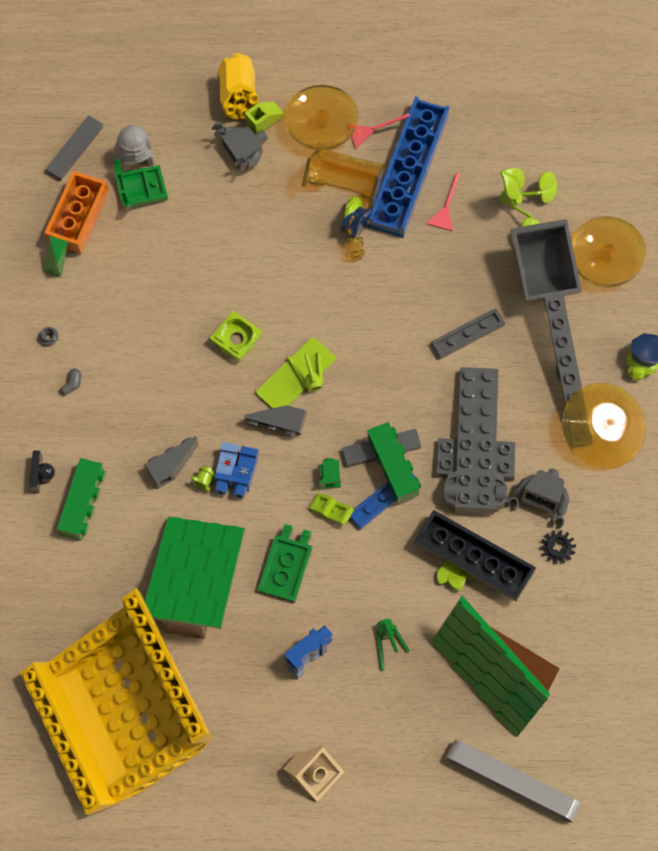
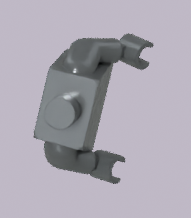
M219 122L213 125L211 129L216 130L214 133L215 137L222 135V145L234 161V165L240 171L257 166L263 153L261 143L268 139L263 130L254 134L250 127H224Z
M549 469L548 472L538 470L535 475L532 474L520 481L514 492L515 496L508 499V507L511 502L516 501L517 505L514 507V510H517L520 506L519 499L521 497V501L554 515L557 512L558 515L553 519L552 525L554 526L555 520L558 519L562 523L560 526L562 528L565 523L563 515H566L570 499L567 489L563 487L564 480L558 477L559 472L556 469Z

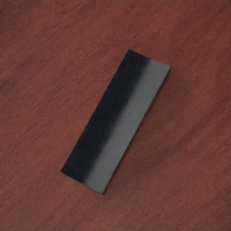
M435 510L432 511L413 543L517 602L536 570L535 566Z

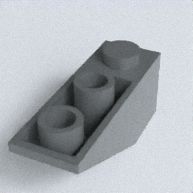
M286 405L246 414L244 418L248 420L250 425L259 427V424L267 426L266 429L272 431L281 429L285 430L287 435L296 436V434H302L307 412L306 410Z
M196 436L184 439L180 445L168 448L164 454L150 458L145 464L158 489L176 479L199 445Z

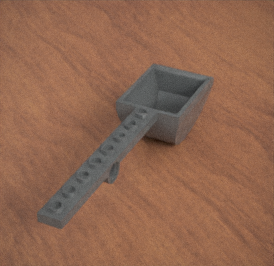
M563 219L511 228L525 303L544 300L556 358V372L561 383L573 447L592 444L593 438L564 296L579 294L582 291L568 221Z

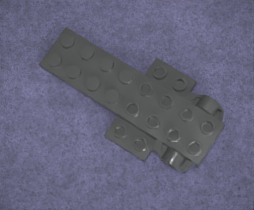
M460 367L458 439L438 438L437 477H447L444 482V502L446 506L455 509V513L494 515V511L503 509L506 502L507 485L504 480H514L515 442L496 441L498 369Z

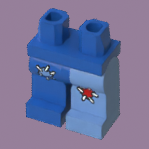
M222 442L215 474L217 494L226 495L229 487L234 488V497L244 498L246 492L250 491L259 458L258 449L241 446V449H239V445Z
M325 625L318 631L313 628L309 631V635L305 636L284 654L285 666L297 679L304 674V666L310 661L317 660L320 654L323 656L327 653V645L332 642V632Z

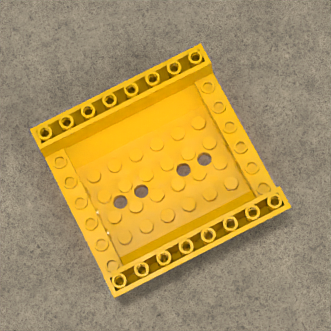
M137 588L121 598L124 605L122 609L48 662H33L20 672L86 815L102 811L140 792H144L203 752V749L212 738ZM118 660L122 664L120 671H118L116 668V663ZM126 678H129L130 680L129 688H126L125 686ZM143 713H145L148 718L146 723H143L142 721ZM152 731L156 733L155 741H152L150 737Z

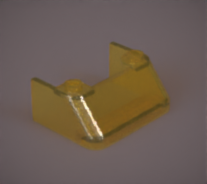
M317 149L307 158L301 186L305 187L309 183L314 188H321V186L326 184L360 193L364 201L373 205L377 199L388 167L327 149Z

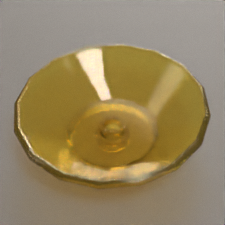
M609 383L589 384L576 391L565 405L562 417L564 439L572 453L585 464L600 469L618 468L633 460L642 448L646 434L644 413L636 399L623 388ZM606 420L611 422V426L606 424Z

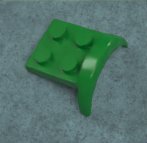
M114 160L117 187L125 210L168 200L160 165L122 173L120 160Z

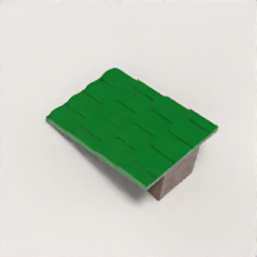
M168 516L145 598V603L153 619L162 620L166 633L205 639L207 627L222 628L245 528Z
M463 595L432 639L434 646L453 664L452 667L475 689L477 695L495 712V716L516 737L519 736L547 701L550 695L548 691L560 669L490 627Z

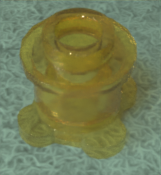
M357 237L345 240L346 248L348 249L347 257L353 261L361 260L365 256L363 238Z

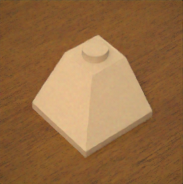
M323 746L296 754L283 768L317 802L345 773Z

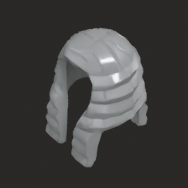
M137 125L124 127L117 137L113 152L114 160H120L121 168L123 162L139 163L147 160L148 165L153 166L154 155L151 150V142L144 129Z

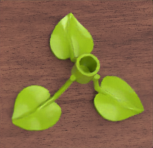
M508 168L500 171L504 183V190L500 195L501 203L511 205V209H515L528 217L523 220L521 227L540 224L537 219H533L532 215L516 205L522 202L523 196L541 195L542 202H551L557 193L556 176L552 172H544L538 181L540 191L521 193V188L525 183L523 171L518 168Z

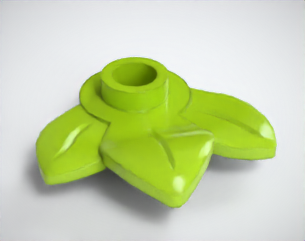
M443 561V566L437 572L439 584L449 582L457 591H461L466 578L475 579Z

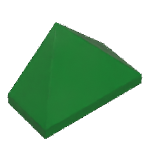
M50 236L43 271L58 276L62 275L68 241Z

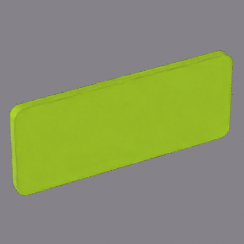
M316 338L309 339L291 357L305 380L306 375L309 374L304 356L305 353L308 354L313 373H317V375V352H320L322 374L336 361V356ZM286 361L257 389L256 393L273 409L286 405L289 406L306 389H304L290 362Z

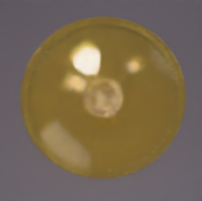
M313 85L300 90L289 101L285 113L286 127L292 138L302 146L314 150H329L343 145L353 136L358 124V110L353 99L345 91L330 85Z
M611 216L593 218L581 225L572 238L578 274L594 285L601 287L623 285L631 281L643 266L646 254L644 240L639 231L623 219Z

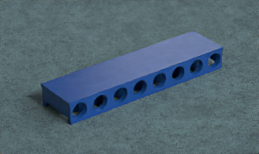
M415 96L409 111V117L406 119L370 214L369 228L404 238L448 120L450 106H439L419 100V97Z

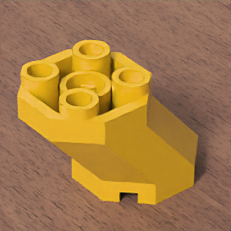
M235 53L233 54L234 57L230 59L227 57L222 60L217 74L220 78V102L223 112L227 117L239 120L245 119V112L255 106L259 98L255 92V71L251 59L247 55Z

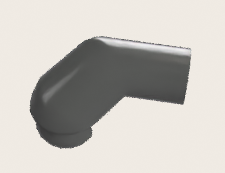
M76 368L70 370L69 383L60 387L64 395L80 387L82 378L80 370Z

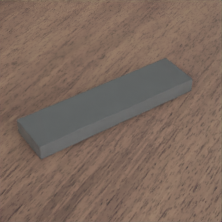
M88 115L47 166L46 172L62 180L104 127L103 123Z
M495 308L431 342V346L439 359H442L505 326V322Z
M416 429L397 433L398 437L396 439L399 444L402 443L405 452L421 448ZM369 441L342 447L347 467L377 460Z

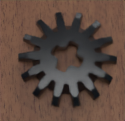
M553 530V536L547 533L546 537L548 540L542 539L546 546H541V549L547 550L543 553V556L550 555L548 561L555 558V564H558V559L565 563V557L571 560L572 558L569 554H575V551H572L571 548L576 547V544H571L574 538L568 539V532L563 536L562 530H559L557 535L555 530ZM556 542H559L560 545L564 546L561 549V552H558L557 549H553V547H555Z

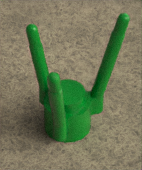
M384 619L376 624L378 630L375 633L378 641L380 669L382 671L384 670L382 636L383 639L390 640L395 653H398V648L393 638L394 635H396L407 653L410 651L391 619Z

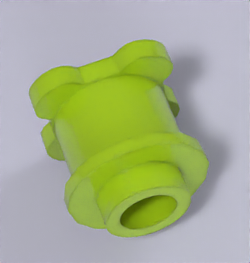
M207 466L204 468L200 467L197 476H192L191 480L195 487L209 492L210 488L208 486L212 480H215V472Z

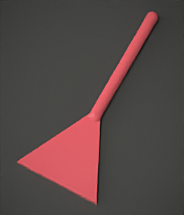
M409 114L374 127L349 125L355 148L357 149L376 129L409 117Z
M458 173L455 174L445 206L426 224L453 231L448 206L459 177Z

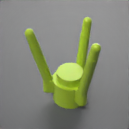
M317 352L318 375L313 373L308 354H304L309 374L306 375V380L292 358L288 356L287 359L301 380L304 389L313 392L323 387L324 381L322 378L320 352Z

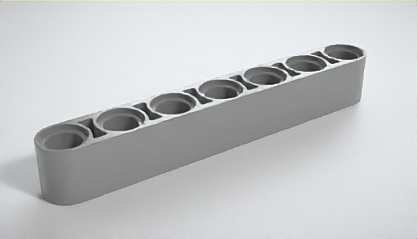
M454 740L445 758L463 770L569 823H573L581 806V803L576 799L458 740Z

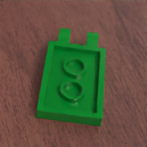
M285 524L282 535H275L258 592L295 603L313 546L308 545L312 534L311 531L304 529L300 542L291 540L293 526Z

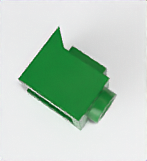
M326 458L322 461V465H320L321 481L319 482V489L341 488L339 459Z

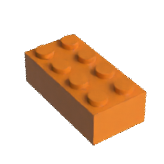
M76 171L72 172L44 232L47 243H49L50 236H54L68 241L67 250L82 254L109 194L106 181Z

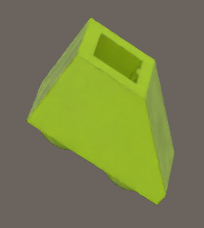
M274 101L259 102L245 112V121L256 134L276 123L285 116V113Z

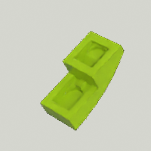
M319 492L309 507L316 514L345 526L354 511L351 506L337 502L333 497Z

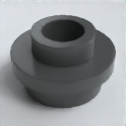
M45 327L40 332L39 337L43 344L53 345L57 342L59 335L55 328ZM47 335H52V338L47 339L46 337Z

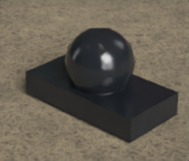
M33 450L30 488L33 493H40L41 480L45 482L50 481L55 475L53 465L42 463L43 456L40 450Z

